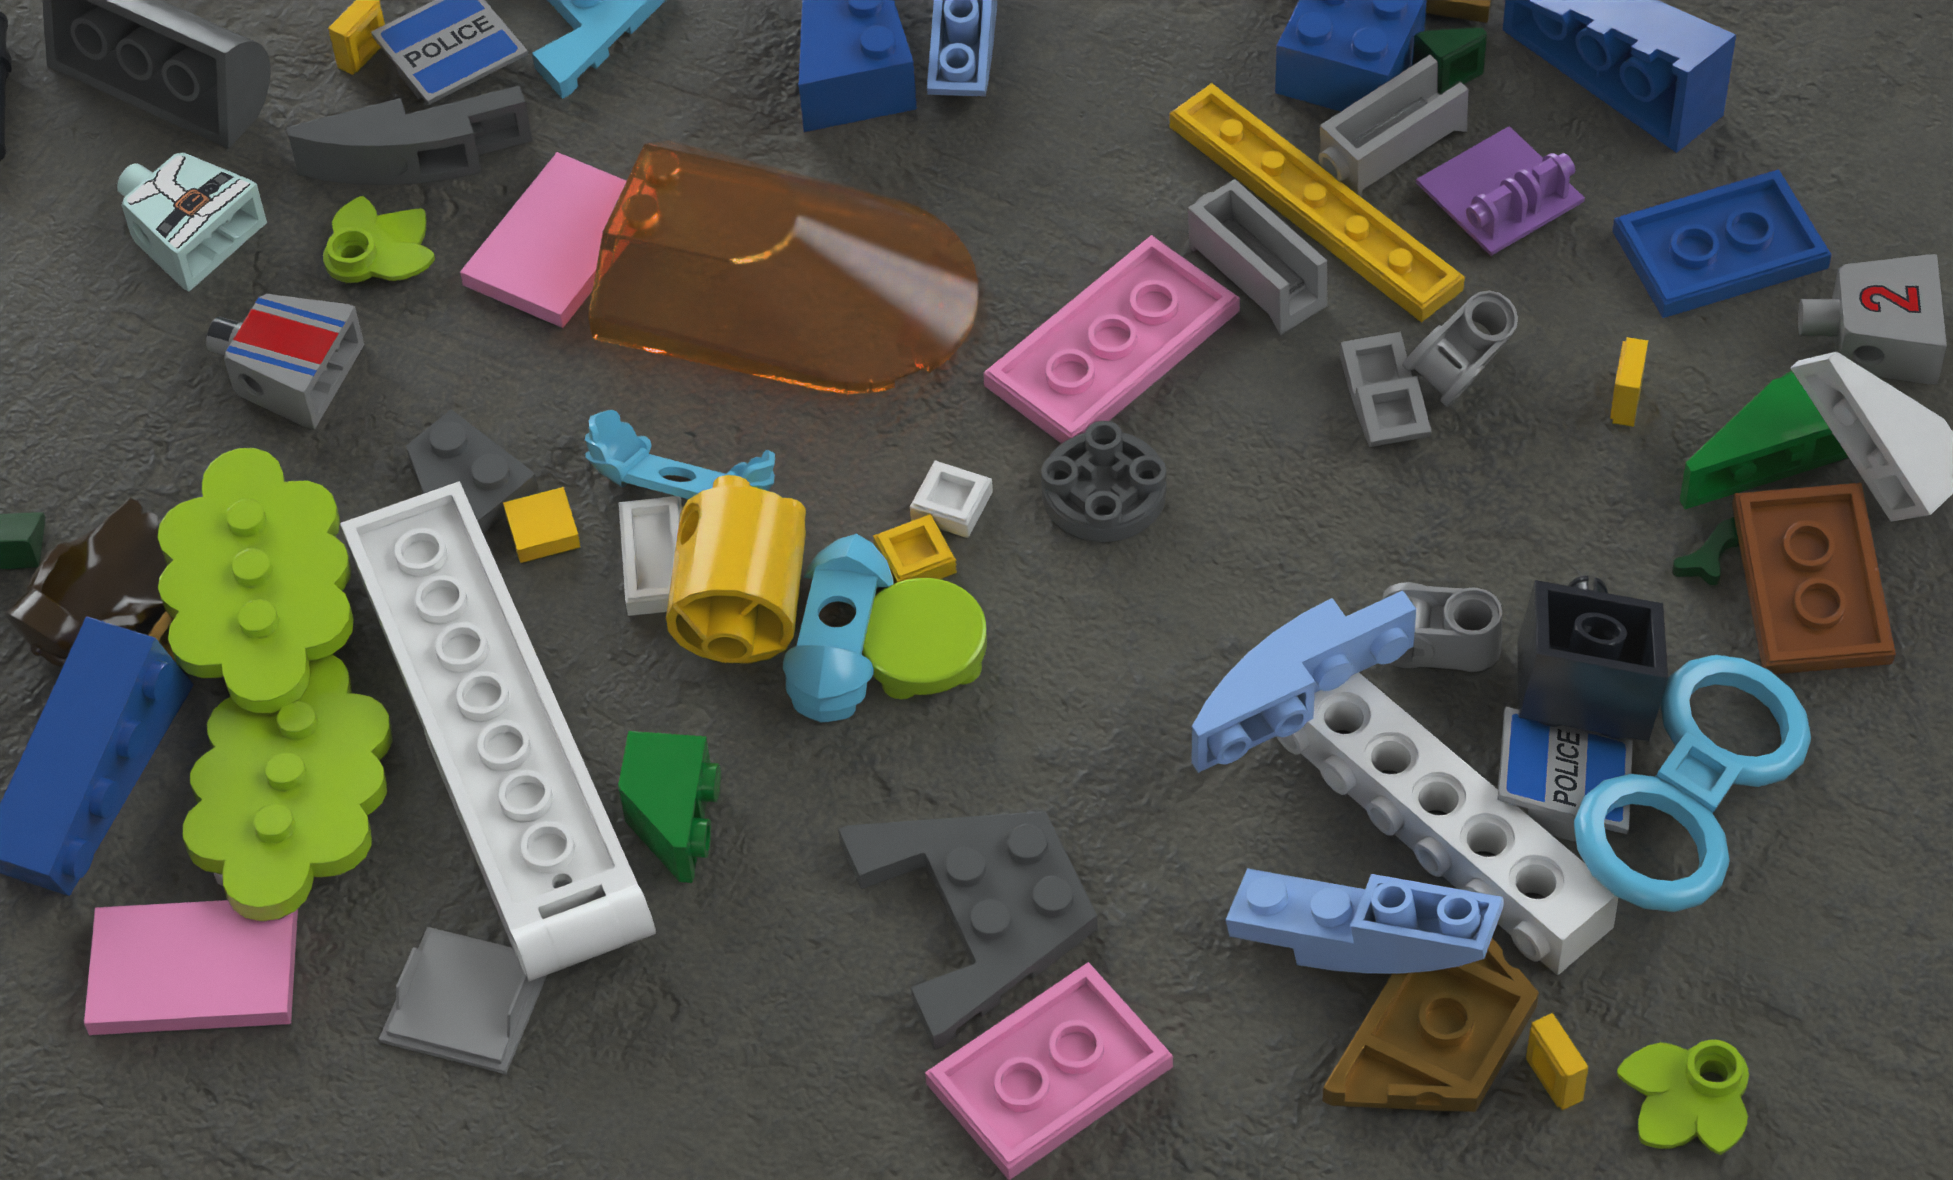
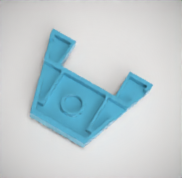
M547 0L572 26L574 31L532 53L536 71L562 99L569 96L578 87L577 78L589 66L597 69L609 57L608 48L625 31L632 34L666 0Z

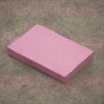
M557 152L460 271L462 284L564 328L658 208L657 194Z
M228 900L95 908L84 1025L88 1034L105 1035L291 1024L298 909L280 919L257 921L247 919L234 911Z
M1088 962L926 1071L925 1076L927 1086L1005 1177L1011 1180L1173 1068V1055Z

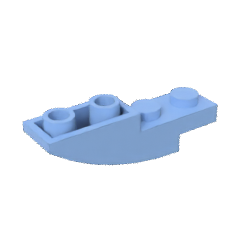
M934 0L927 95L986 96L998 0Z
M1404 591L1393 594L1348 616L1343 614L1336 602L1331 598L1280 627L1248 652L1219 683L1206 700L1192 725V764L1199 773L1218 763H1232L1245 755L1250 748L1276 736L1287 737L1296 733L1308 721L1314 719V697L1316 692L1336 689L1344 684L1352 675L1378 663L1389 664L1394 662L1408 649L1414 646L1416 608Z
M1247 868L1226 917L1229 937L1293 948L1296 963L1299 966L1356 973L1401 974L1428 972L1458 967L1484 959L1503 910L1504 902L1501 896L1371 874L1366 888L1361 889Z

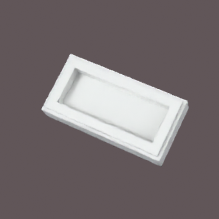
M671 496L619 502L625 602L628 616L667 612L679 518L683 509L681 497Z

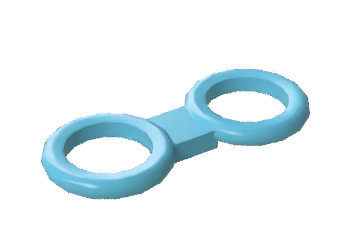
M1711 655L1690 660L1668 677L1660 707L1664 729L1675 745V748L1656 776L1627 774L1603 780L1582 798L1574 820L1577 850L1592 876L1616 897L1643 909L1677 912L1703 904L1722 887L1730 862L1726 835L1713 813L1731 786L1736 784L1760 787L1784 781L1804 763L1811 742L1809 722L1805 709L1793 690L1775 674L1743 658ZM1716 684L1736 687L1754 695L1770 709L1778 722L1782 740L1780 747L1773 753L1753 757L1737 755L1717 746L1701 732L1694 721L1689 701L1691 694L1699 688ZM1630 804L1652 806L1671 815L1688 830L1697 845L1699 857L1697 871L1690 877L1667 881L1651 879L1632 870L1615 855L1606 839L1604 826L1606 815L1614 808Z

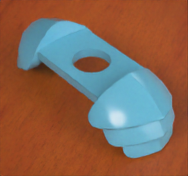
M606 410L589 418V433L585 436L589 452H586V459L600 474L621 487H625L629 483L690 499L703 490L711 489L714 480L725 475L740 476L746 479L752 487L767 491L774 484L775 475L773 467L775 464V453L766 450L762 457H754L748 464L745 462L738 463L727 474L649 454L652 446L650 439L646 436H637L633 427L628 422H621L617 411ZM676 475L686 477L692 481L677 482L665 479L662 476Z
M858 534L837 539L818 552L807 567L803 578L812 579L797 646L786 652L783 661V671L786 675V692L792 700L793 707L798 713L818 722L838 721L851 717L856 710V705L865 698L867 682L872 678L874 668L872 662L862 656L875 593L877 587L887 588L893 585V576L885 557L872 542ZM832 602H845L855 609V618L849 624L842 627L827 626L819 619L821 609Z

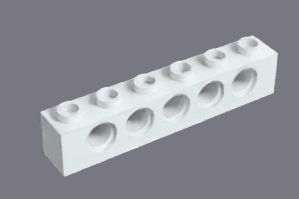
M1359 672L1352 675L1344 684L1336 689L1316 692L1314 697V719L1308 721L1299 731L1290 736H1276L1289 752L1296 755L1301 753L1320 770L1326 783L1335 792L1341 795L1348 794L1367 810L1371 821L1381 832L1390 836L1396 835L1411 848L1419 863L1430 874L1436 877L1443 876L1457 889L1503 897L1504 907L1497 924L1511 935L1514 944L1523 955L1532 961L1537 962L1540 960L1557 976L1614 928L1619 897H1616L1595 879L1582 860L1518 806L1497 800L1498 789ZM1345 730V731H1349V732H1351V733H1349V734H1340V733H1336V732H1334V731ZM1383 770H1393V771H1396V772H1399V773H1398V774H1385V773H1382V772H1380V771H1383ZM1438 810L1447 814L1433 815L1428 813V811ZM1487 851L1495 854L1496 856L1484 857L1476 854L1475 852ZM1538 893L1545 898L1532 899L1523 894Z

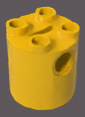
M725 475L716 478L711 489L703 490L687 500L679 518L666 613L668 632L680 646L703 658L722 663L747 664L771 659L787 649L795 632L806 536V509L801 502L792 498H782L774 492L752 487L746 479L736 475Z

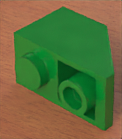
M628 731L618 783L625 822L679 882L693 883L697 858H707L709 854L711 821L709 818H704L707 802L716 803L719 797L721 782L720 764L710 762L706 736Z

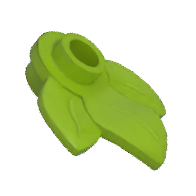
M364 196L353 199L336 213L332 221L334 233L328 239L323 253V261L328 274L334 279L346 283L361 282L372 276L389 281L404 280L422 273L435 260L434 253L421 245L426 232V214L424 209H411L377 215L375 207Z
M1713 1039L1702 1041L1686 1050L1676 1045L1659 1042L1634 1052L1618 1067L1617 1076L1627 1085L1647 1096L1642 1104L1638 1119V1136L1642 1144L1658 1149H1672L1685 1145L1698 1136L1700 1141L1709 1150L1721 1155L1736 1145L1743 1137L1748 1115L1741 1097L1747 1088L1749 1071L1744 1058L1731 1044ZM1706 1072H1715L1721 1075L1724 1081L1711 1082L1702 1078L1701 1075Z

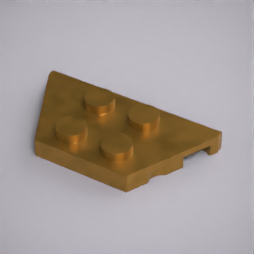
M1493 938L1485 958L1482 960L1435 971L1392 974L1324 1085L1322 1102L1331 1106L1476 1112L1534 1013L1538 1003L1539 992L1519 969L1510 966L1506 962L1502 948Z

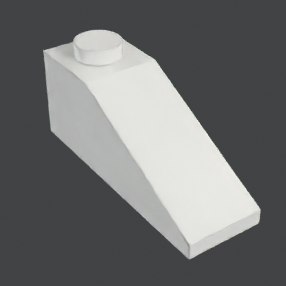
M1838 352L1799 360L1791 367L1796 378L1891 522L1931 515L1953 494V430L1950 429L1944 418Z

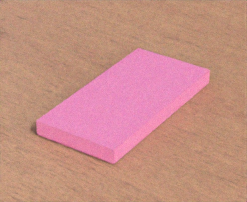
M1151 235L983 372L984 386L1062 444L1070 438L1072 439L1079 434L1085 433L1087 428L1095 422L1110 421L1240 311V298Z

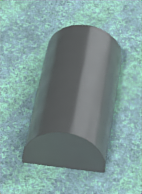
M42 0L46 63L48 67L228 149L257 119L268 93L271 72L268 54L261 44L163 0Z

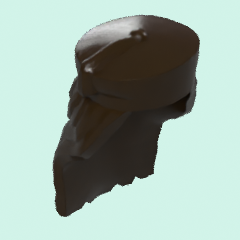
M129 498L98 527L72 542L58 544L45 554L39 567L31 577L27 593L5 613V616L18 633L31 645L30 649L33 655L42 656L51 664L63 668L86 616L134 631L139 625L150 621L166 611L158 590L159 577L169 564L166 563L158 541L159 524L161 523L158 522V515L151 511L143 513L142 505L137 500Z

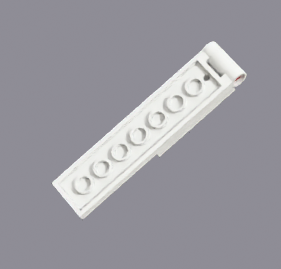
M460 481L340 523L348 549L424 728L430 751L515 955L518 957L524 974L527 975L528 982L656 934L654 922L645 897L634 877Z

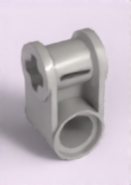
M1490 290L1478 292L1442 326H1437L1413 350L1402 366L1407 371L1414 369L1418 371L1442 394L1440 402L1446 407L1450 406L1480 375L1485 366L1495 357L1515 331L1518 316L1514 305L1501 293ZM1473 322H1477L1485 326L1487 330L1490 332V335L1484 334L1481 331H1479Z
M1412 582L1397 583L1384 591L1382 600L1403 590L1416 608L1414 646L1408 649L1399 659L1389 664L1401 668L1431 667L1478 672L1492 667L1498 661L1502 651V607L1497 597L1489 591L1480 588L1462 589L1425 586Z

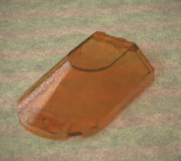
M670 140L644 144L602 232L588 318L591 335L599 341L821 391L845 394L873 393L895 388V380L912 375L922 369L931 373L960 348L967 338L977 314L979 301L978 279L972 258L963 242L945 223L922 208L884 195Z

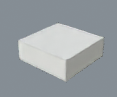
M934 461L910 505L911 520L931 514L940 530L969 538L993 492L992 479Z

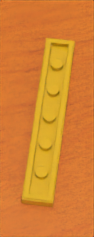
M1213 83L1170 112V128L1421 323L1464 290L1465 276L1345 184L1335 179L1332 174Z

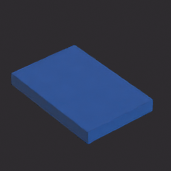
M1779 169L1614 218L1612 231L1662 318L1828 269L1832 255Z

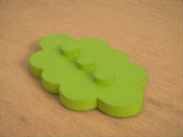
M237 448L223 453L210 463L203 474V497L179 503L167 512L159 524L158 541L166 563L169 565L159 577L158 590L166 612L174 618L170 624L168 640L177 665L186 673L200 678L224 677L231 699L242 709L254 713H274L302 697L309 685V661L332 655L346 644L352 634L354 618L346 594L343 592L351 578L352 567L344 544L336 538L339 532L340 516L333 495L322 485L311 481L285 482L278 460L266 451L256 448Z
M334 655L309 661V685L302 697L296 702L282 707L277 712L254 713L242 709L231 697L221 702L213 710L207 722V735L211 750L195 762L190 772V784L198 804L189 811L183 823V841L186 851L192 862L204 871L223 874V887L227 900L234 911L247 919L257 921L276 920L293 913L306 901L312 888L314 877L336 876L355 868L366 858L372 845L371 828L367 816L383 803L387 794V781L380 760L388 753L393 742L392 726L389 714L382 703L370 696L352 693L349 672L342 660Z

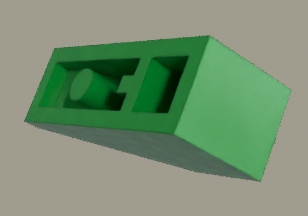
M1790 371L1782 377L1772 380L1686 461L1679 501L1686 510L1849 457L1793 371Z

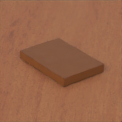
M1862 483L1735 493L1732 508L1762 667L1770 670L1773 674H1786L1892 664L1896 652Z

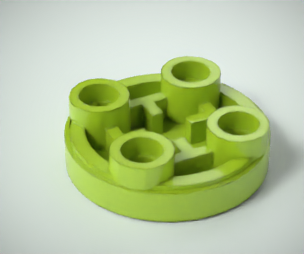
M913 578L897 582L883 589L874 598L862 656L872 662L874 668L873 677L882 683L884 692L895 699H908L913 695L940 693L959 684H969L979 677L982 670L981 662L987 648V630L984 613L972 595L951 582L935 578Z

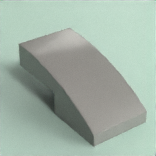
M1401 332L1341 342L1339 355L1359 423L1369 447L1430 437L1432 431L1418 377H1412L1411 371H1407L1402 366L1407 358Z

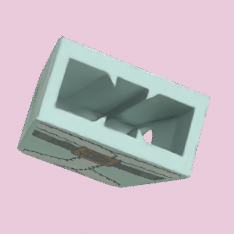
M184 152L174 154L154 172L140 164H131L122 172L118 180V192L125 196L121 205L131 237L145 253L188 292L267 223L259 190L255 182Z

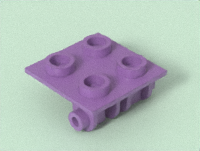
M1510 126L1416 179V184L1490 256L1585 201V197L1569 183L1570 176L1575 173V165L1572 159L1565 153L1560 155L1550 153L1541 157Z

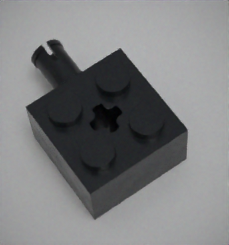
M1585 575L1575 578L1568 586L1535 580L1517 643L1519 718L1538 721L1551 727L1567 726L1599 732L1606 737L1614 739L1632 738L1649 741L1668 681L1663 603L1610 594L1605 583L1597 577L1593 581V590H1589V576Z

